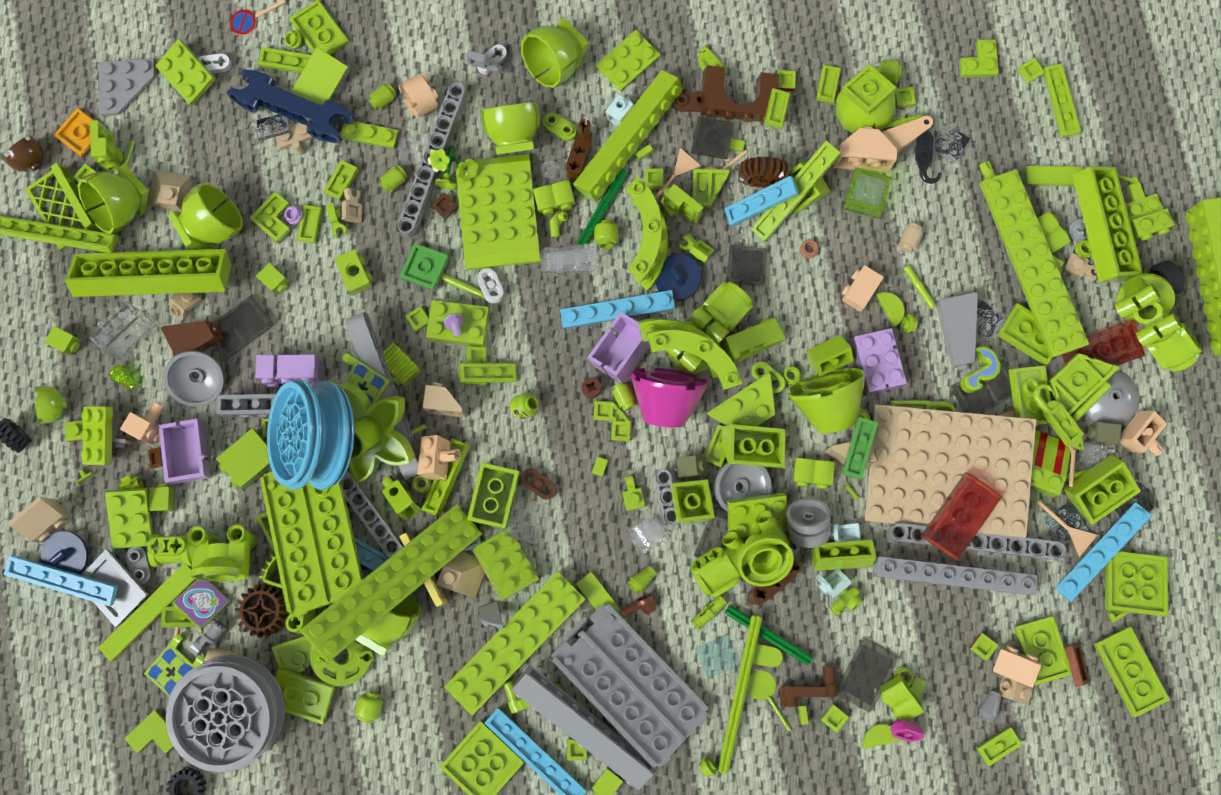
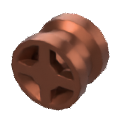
M587 378L582 383V392L587 398H596L601 392V385L597 379Z

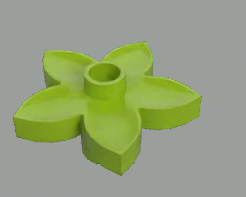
M348 382L339 385L345 391L353 413L354 442L348 468L358 484L370 477L378 469L380 461L390 465H403L415 459L409 441L401 433L394 430V427L401 421L404 414V397L388 396L371 405L368 396L357 386Z

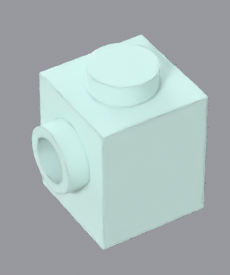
M618 95L605 111L607 120L618 126L634 106L633 102L627 97L623 98Z

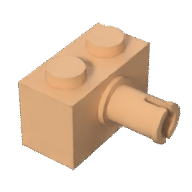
M153 401L146 416L142 417L130 412L120 430L141 441L154 445L155 442L160 441L159 427L156 421L165 407Z
M1139 411L1121 433L1120 443L1128 452L1145 453L1149 449L1154 456H1157L1164 451V447L1156 438L1167 423L1156 411Z
M438 435L421 437L417 474L429 480L447 479L448 462L459 461L461 457L456 456H461L460 450H450V441Z

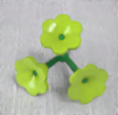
M452 145L448 147V155H446L444 149H433L430 151V157H428V164L432 166L433 171H446L443 179H436L434 185L450 190H455L457 187L456 183L450 181V170L453 161L459 165L457 176L464 181H469L470 178L476 177V170L479 167L478 163L474 162L471 158H468L465 162L458 160L455 157L456 148Z

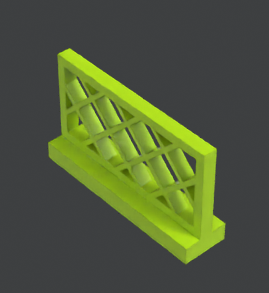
M56 162L50 166L52 168L50 172L25 189L44 223L51 224L54 216L60 218L58 224L60 226H64L65 219L72 220L70 225L72 228L76 227L78 221L82 223L84 230L96 231L99 229L87 214L92 209L85 210L79 197L78 185L66 166ZM55 176L57 179L56 185L51 187L49 186L50 179ZM43 187L40 198L36 197L33 190ZM48 189L54 190L52 200L46 199ZM59 191L65 193L64 202L57 201ZM45 201L51 202L49 213L44 212L42 209ZM56 204L63 205L61 215L54 214ZM68 206L74 209L72 218L66 217ZM57 245L58 248H59V250H63V249L69 247V246Z

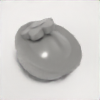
M1082 218L1075 219L1068 227L1069 236L1077 242L1087 238Z

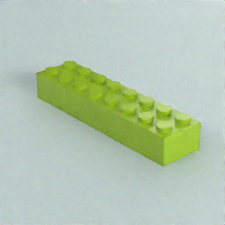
M1221 198L1204 199L1188 209L1185 221L1189 224L1190 228L1189 240L1193 243L1194 248L1192 256L1197 263L1196 276L1200 279L1201 284L1199 292L1204 299L1203 312L1207 314L1208 322L1206 327L1212 339L1210 348L1214 351L1215 356H1221Z
M226 249L74 254L65 283L73 297L225 292L232 264Z
M557 571L503 626L504 629L499 630L444 688L473 716L586 598Z

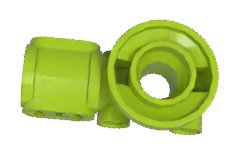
M1140 274L1125 281L1118 290L1117 302L1114 305L1123 319L1126 318L1131 322L1144 324L1145 328L1136 332L1140 343L1144 347L1147 346L1164 370L1169 368L1170 371L1177 372L1193 365L1199 358L1202 349L1187 326L1181 323L1174 313L1168 315L1175 303V293L1172 285L1165 278L1155 274ZM1149 305H1153V306H1154L1153 308H1150V309H1143V308H1145V307H1147V306H1149Z
M724 281L703 305L693 312L689 317L690 321H687V323L704 331L720 347L722 340L743 320L754 306L750 297L739 286L732 282ZM666 350L672 363L682 371L701 373L709 369L706 362L694 354L680 350Z
M770 511L761 512L755 519L762 533L750 536L744 544L736 532H729L722 538V543L725 546L723 549L721 547L713 548L692 562L690 566L691 572L707 597L710 595L717 597L736 586L742 578L754 586H770L788 575L794 561L793 552L789 546L790 540Z
M233 525L227 531V538L230 540V544L219 543L216 535L202 527L195 526L188 533L180 536L152 534L148 541L147 555L152 567H162L163 564L177 563L192 566L191 578L213 582L243 581L249 579L251 549L256 546L257 537L244 527ZM159 543L158 551L154 550V547L158 546Z

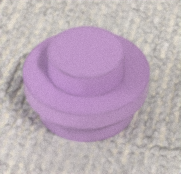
M290 206L286 209L284 215L288 223L295 225L302 220L303 211L297 206Z

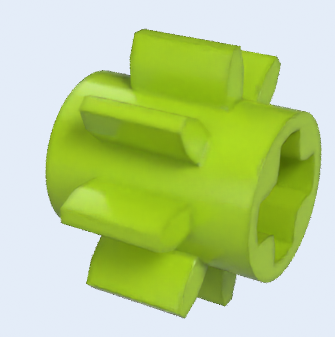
M132 474L121 478V483L118 484L119 490L144 488L141 479L138 476L133 478Z

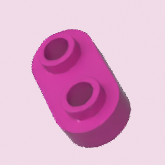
M903 719L894 721L890 726L892 736L907 742H915L924 738L921 726L906 722Z

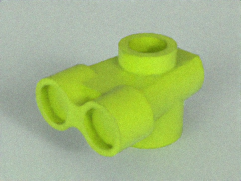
M852 587L850 590L845 588L839 594L840 598L832 603L831 612L838 617L846 608L851 612L854 611L863 601L859 597V591L855 587Z

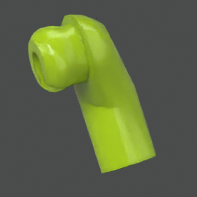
M565 211L556 212L550 219L551 237L560 236L559 226L568 219V214Z

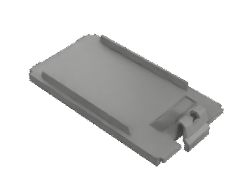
M602 604L589 617L594 624L588 628L585 625L587 619L583 617L565 635L566 641L551 655L553 657L551 661L653 768L656 766L660 768L671 759L670 756L698 725L701 726L707 720L706 716L708 714L706 711L709 708L609 604L606 606ZM579 631V633L576 635V636L579 638V639L577 640V639L574 637V635Z

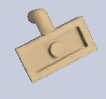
M296 123L288 126V130H281L278 133L275 131L274 135L280 150L292 146L297 154L303 155L302 142L314 138L307 132L308 126Z

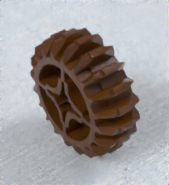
M757 156L756 158L751 157L741 162L738 175L740 182L746 186L767 188L789 177L790 170L788 163L778 157L772 158V156Z
M262 584L261 587L254 585V590L248 588V594H241L244 600H237V603L241 605L240 608L234 609L237 612L240 611V615L235 616L236 619L242 620L238 626L245 625L243 632L250 631V636L257 634V638H262L263 634L265 637H270L271 633H278L277 628L282 629L284 627L280 621L286 622L287 619L283 615L289 614L287 610H284V607H286V603L282 602L285 600L284 595L279 597L281 590L277 589L275 591V586L271 585L268 588L267 584ZM260 595L257 604L254 607H249L251 601ZM267 596L273 599L276 608L270 607ZM262 608L265 610H270V612L261 613L259 611L254 610ZM248 613L255 616L257 626L251 622ZM271 614H275L274 620L268 626L264 627V623L267 622L268 616H270Z

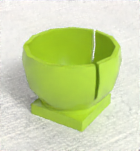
M563 17L558 21L557 27L540 26L526 34L521 41V55L526 68L532 77L536 78L537 82L544 87L555 88L562 85L575 72V69L581 65L589 42Z
M868 64L850 81L846 82L836 99L837 119L843 128L851 133H855L859 128L873 127V124L874 129L885 130L896 113L894 92H896L897 87Z
M538 102L480 110V122L483 131L497 145L495 147L497 155L534 149L532 139L540 126Z
M126 164L119 167L118 174L100 171L86 175L78 183L79 197L85 210L105 202L104 205L87 212L94 224L104 233L113 234L123 230L131 224L136 213L142 216L147 211L149 191Z
M207 182L200 183L191 188L184 197L181 212L173 211L168 215L184 245L189 248L211 249L215 246L214 243H222L235 237L243 227L240 212L231 199L212 212L228 196L219 188Z
M411 595L407 596L393 611H389L359 636L356 641L384 656L399 638L410 634L417 625L421 606Z

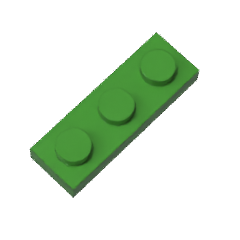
M861 417L857 418L842 475L862 480L877 429V422Z

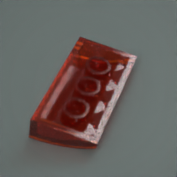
M1124 320L1086 334L1089 345L1061 356L1065 364L1076 353L1118 366L1143 357L1145 353L1142 344L1136 336L1138 330L1135 321Z
M965 472L920 537L955 561H958L1003 496L972 474Z

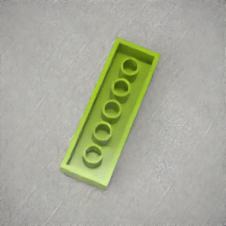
M1090 166L1073 174L1074 187L1076 188L1078 203L1081 208L1099 283L1125 282L1131 277L1143 274L1116 167Z

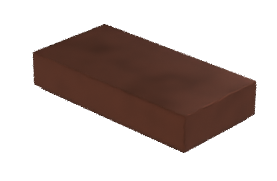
M1080 643L1066 646L1065 650L1075 687L1089 683L1090 680Z

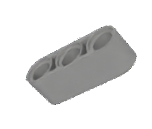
M660 469L655 475V482L663 519L669 525L681 524L673 519L674 503L673 499L672 501L669 500L670 484L680 483L677 472L673 469ZM666 473L669 475L668 482L665 481Z

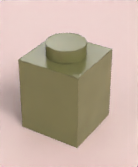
M1102 422L1091 424L1087 433L1090 443L1108 446L1120 444L1121 425Z
M694 455L676 458L678 478L708 476L706 456Z

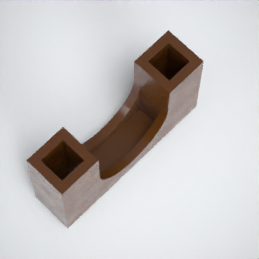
M707 65L702 77L700 114L706 115L709 118L717 116L724 117L726 120L741 119L743 122L757 121L764 124L771 90L773 88L778 89L779 74L761 72L756 79L755 101L748 105H739L731 101L725 93V67Z

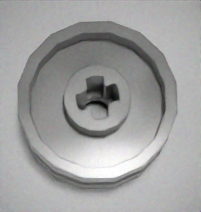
M805 498L793 502L788 507L786 513L788 523L787 534L789 540L795 545L813 548L819 547L829 540L831 535V511L828 505L818 499Z

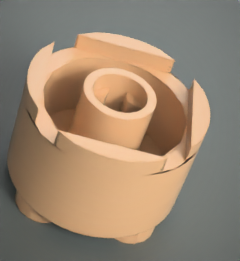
M424 73L418 74L398 85L400 93L405 94V99H403L405 104L416 118L427 114L438 106L436 100L438 95L434 88L430 89Z

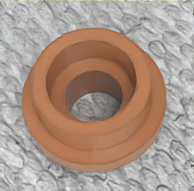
M805 240L802 242L800 253L803 257L810 259L818 254L819 247L815 241ZM806 247H811L812 252H807Z

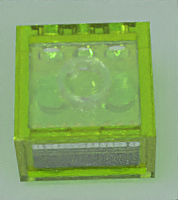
M855 167L851 174L842 209L878 219L883 213L892 177Z

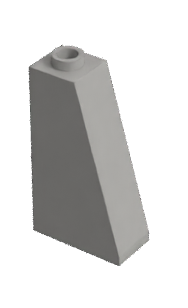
M977 292L940 299L936 303L951 368H958V371L969 369V365L975 362Z

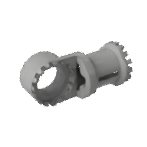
M213 619L209 630L192 643L189 651L198 657L202 655L201 653H204L202 650L205 645L209 646V644L216 646L223 632L228 630L227 626Z

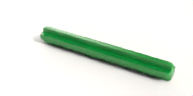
M621 169L615 180L610 184L577 240V248L585 250L594 234L595 226L601 223L628 177L626 170Z
M729 605L725 610V614L749 629L751 617ZM761 624L759 636L805 665L810 664L813 658L810 654Z

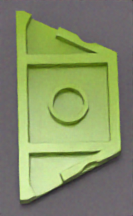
M1076 353L1048 380L1049 385L1053 388L1054 401L1061 403L1071 415L1119 367Z
M770 373L762 376L707 412L708 416L726 426L730 424L758 426L774 416L775 408Z

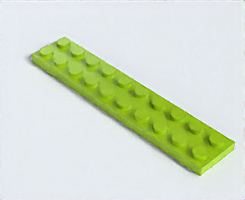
M1017 169L981 181L979 185L1050 358L1089 345Z
M456 504L300 630L301 633L328 663L480 537L482 533L472 521L467 520V515Z

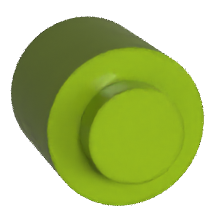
M387 83L369 94L370 99L368 101L374 109L382 110L394 100L397 94L392 86Z
M397 165L379 178L381 181L379 184L384 191L392 193L405 182L408 176Z
M618 383L614 386L612 394L623 411L630 410L638 405L636 402L637 398L629 383Z

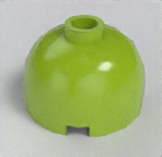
M35 386V392H37L35 405L37 419H39L38 423H51L60 419L63 409L67 408L66 397H62L60 391L54 387Z

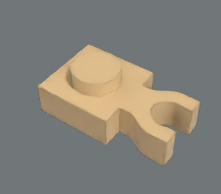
M351 188L344 190L346 200L342 201L341 220L353 223L362 222V204L358 203L361 191L353 192L352 196Z
M1074 253L1069 254L1063 271L1079 278L1086 275L1092 281H1095L1097 276L1091 273V270L1096 271L1095 265H1088L1089 259Z

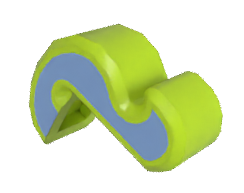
M985 346L975 349V356L983 367L961 379V389L966 393L978 391L983 387L982 383L991 381L999 374L1001 363L992 349Z

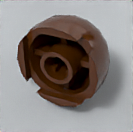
M29 136V140L23 138L7 150L10 154L7 157L3 155L2 160L12 169L19 172H27L29 170L34 172L40 168V162L43 159V149L33 136Z

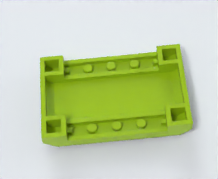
M524 154L473 160L478 163L479 167L476 170V177L470 178L469 181H464L457 176L459 165L456 163L455 169L466 270L541 262L530 155Z

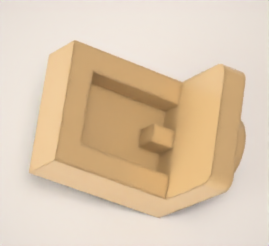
M177 293L170 298V311L174 316L184 320L186 312L199 305L201 298L196 293Z
M1003 676L998 693L1004 698L1028 706L1033 688Z

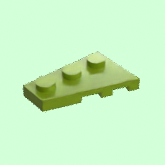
M304 635L272 647L279 668L301 673L311 665L310 651L312 645Z

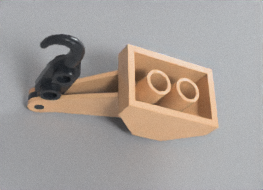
M923 116L882 132L873 127L859 128L840 144L838 151L842 154L833 163V168L889 172L897 160V154L916 140L915 161L919 168L920 178L925 183L935 184L941 179L942 173L939 172L936 178H929L927 175V169L933 159L934 139L933 135L929 132L933 125V120L930 116Z

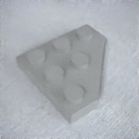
M154 58L99 62V114L101 116L120 115L129 103L134 101L143 92V89L156 78V61Z

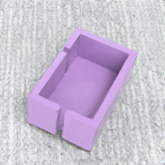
M620 312L610 325L618 337L616 338L613 332L607 329L587 359L595 368L624 384L631 371L634 370L649 349L650 344L649 341L644 342L642 340L638 322Z
M892 328L855 336L851 340L857 368L862 369L865 374L863 388L865 395L901 388L907 384L898 349H893L896 342Z
M256 355L255 378L269 388H279V385L295 379L306 380L313 388L318 382L323 381V361L316 355H278L277 362H275L274 355Z
M191 419L180 421V424L173 422L158 425L165 483L175 485L212 478L210 461L205 459L209 457L204 421Z

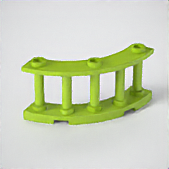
M637 176L625 191L632 197V204L640 211L643 234L639 251L627 270L635 276L634 280L649 292L660 277L667 258L668 230L654 195L646 183Z
M653 318L638 321L642 340L644 342L649 341L651 352L680 350L694 354L706 362L713 378H719L723 390L742 384L740 374L731 358L711 337L696 326L676 319Z

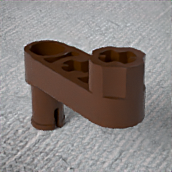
M585 119L579 122V131L566 163V177L572 183L583 172L592 147L591 123L587 120L586 125Z
M794 560L791 568L792 571L790 570L788 575L776 584L778 587H772L771 585L755 586L748 592L747 600L749 603L759 606L769 600L791 582L797 573L801 572L802 564L798 566L800 562ZM758 592L761 594L759 598L756 597Z
M822 666L823 684L821 686L780 685V706L798 707V697H837L835 666Z

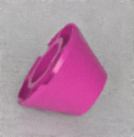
M646 368L632 370L631 379L642 419L646 423L660 427L679 428L685 426L709 385V381L706 378H703L702 381L698 379V375L666 368H654V371H645Z

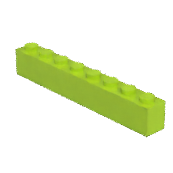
M660 71L573 183L581 195L597 202L604 194V191L615 180L620 170L625 167L627 161L637 151L644 139L648 137L664 113L669 110L674 100L681 94L683 87L678 77L665 71Z

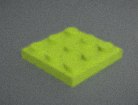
M1119 551L1105 566V610L1167 617V557Z
M480 720L439 768L468 795H496L525 761Z

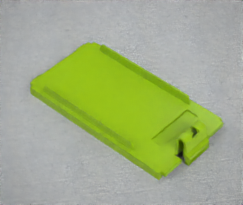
M273 472L263 474L264 477L260 478L287 612L293 613L294 616H302L308 614V611L336 602L363 580L341 480L336 485L324 490L314 488L309 482L300 489H290L281 485L276 480Z

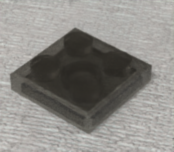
M698 116L691 154L728 160L735 122Z
M730 245L726 282L764 286L767 249Z

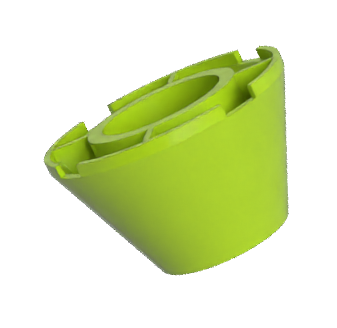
M859 368L836 369L831 374L822 377L816 374L793 384L788 389V396L818 433L839 432L856 424L857 418L860 415L865 374Z

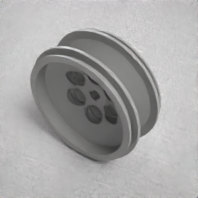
M238 655L219 656L187 672L173 688L166 708L167 731L177 752L192 765L206 771L219 773L236 771L254 762L275 742L282 729L285 717L284 697L275 677L260 663ZM222 691L227 693L228 699L223 698ZM204 699L209 702V707L204 705ZM238 704L243 706L244 712L238 709ZM201 720L206 722V727L202 726ZM235 724L241 727V732L236 730ZM217 732L222 735V740L217 737Z

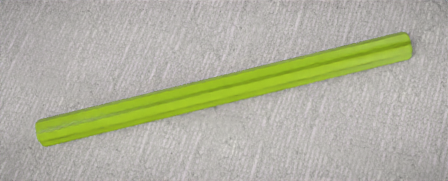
M757 615L751 616L719 760L718 772L728 774L761 628L762 617Z

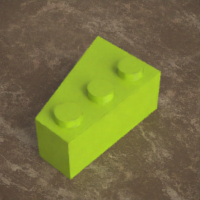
M766 318L756 326H749L741 332L726 337L722 346L726 354L736 364L783 342L785 336L776 318L771 320Z

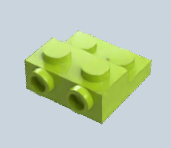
M98 120L90 121L91 157L106 170L117 171L121 166L120 162H123V154L115 146L114 134Z
M675 184L663 191L661 194L663 198L660 202L663 204L664 211L668 215H674L678 218L683 213V217L687 221L698 223L702 217L704 208Z
M1157 194L1125 204L1134 240L1141 239V241H1146L1153 238V234L1156 233L1159 236L1169 233L1171 231L1170 228L1174 226L1168 208L1163 209Z

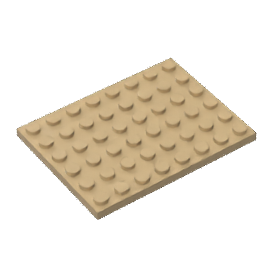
M875 405L873 421L877 422L878 425L872 447L876 461L871 463V467H869L865 521L891 524L905 523L1026 538L1036 419ZM964 473L968 474L970 477H972L973 479H975L976 481H978L979 483H981L982 485H984L985 487H987L988 489L995 492L1001 497L997 498L993 494L989 493L988 491H986L985 489L971 481L969 478L964 476Z

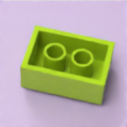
M431 300L426 338L429 342L485 347L490 310L484 306ZM458 313L463 317V324L460 326L462 334L458 337L454 336L453 330L447 329L444 325L445 318L450 314Z
M481 462L467 520L505 530L508 529L521 476L520 471Z
M510 528L473 549L477 560L501 602L539 580Z

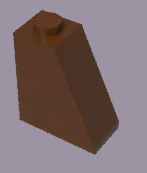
M199 321L161 327L174 356L185 351L204 352L224 339L221 334V328L215 322Z

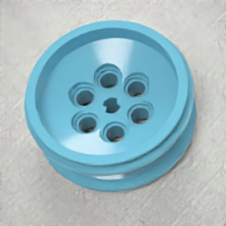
M303 379L287 382L278 390L269 415L267 448L272 472L281 485L290 489H300L308 482L311 486L320 490L336 485L347 471L353 450L354 420L350 401L345 391L330 381L318 382L313 388Z

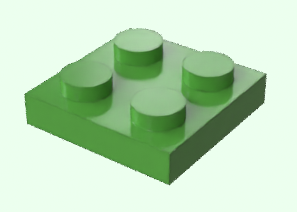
M414 243L399 277L402 280L435 291L450 257Z

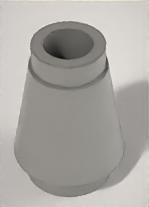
M990 691L978 709V717L987 722L994 723V720L998 718L1002 696L997 692Z

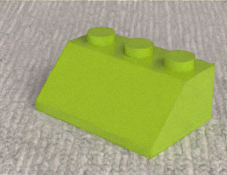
M734 424L722 427V448L728 464L785 468V429Z
M1113 455L1108 456L1073 481V487H1070L1069 484L1063 487L1072 504L1091 525L1141 492L1124 461Z

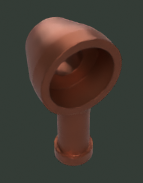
M648 593L644 595L647 597L646 599L642 600V596L635 603L621 608L622 616L626 618L627 615L638 609H641L645 614L654 612L657 609L654 594Z

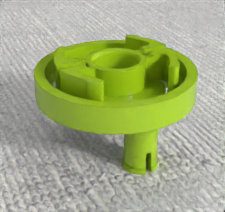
M355 640L345 648L347 657L344 661L336 662L333 658L326 663L312 646L310 663L314 673L322 681L333 686H347L358 681L366 673L370 663L373 661L372 649L357 643L358 641Z

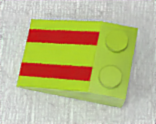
M1035 430L1030 489L1052 498L1060 496L1066 480L1071 451L1061 439Z

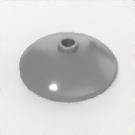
M185 351L175 355L168 362L164 370L163 380L167 392L179 403L187 406H203L215 400L217 395L220 394L224 384V374L219 363L210 355L200 351ZM193 372H197L199 377H195Z
M1116 371L1106 380L1112 387L1086 412L1094 422L1122 425L1131 420L1137 412L1139 394L1135 384L1129 377ZM1113 393L1117 395V399L1113 398Z
M726 463L718 472L715 480L716 498L721 507L727 512V500L771 494V479L767 470L762 466ZM738 483L741 484L740 490H737L736 485Z

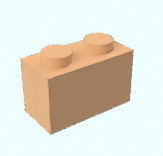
M865 265L861 270L857 268L851 277L854 279L851 286L847 284L842 292L844 295L842 301L860 312L865 308L884 278Z
M1009 645L1007 647L1002 646L993 672L1033 688L1042 662L1038 661L1039 658L1027 653L1025 656L1018 653L1019 650Z

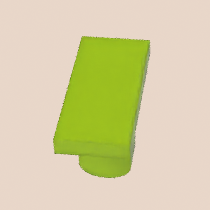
M82 468L79 470L82 478L78 479L76 483L80 484L95 474L92 472L86 474Z

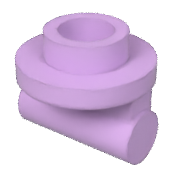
M458 313L447 316L444 320L445 327L453 330L454 336L458 337L462 334L460 326L463 324V317Z

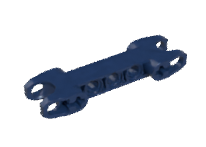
M242 70L240 73L242 79L249 85L244 89L231 88L227 91L229 98L245 110L257 113L259 108L262 107L308 126L307 132L312 137L323 142L340 144L343 140L341 134L333 129V127L340 123L350 125L355 121L354 114L340 104L331 100H325L321 106L274 87L276 85L275 80L259 71Z

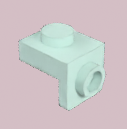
M833 524V529H831L832 541H860V524Z
M839 569L833 571L825 579L820 575L816 576L819 581L818 587L824 594L829 593L833 598L851 584L849 578Z

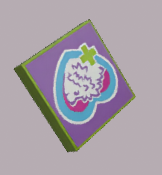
M196 580L172 602V605L201 631L231 601L210 581Z

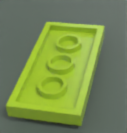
M1127 626L1093 643L1131 717L1136 718L1170 701L1131 626Z

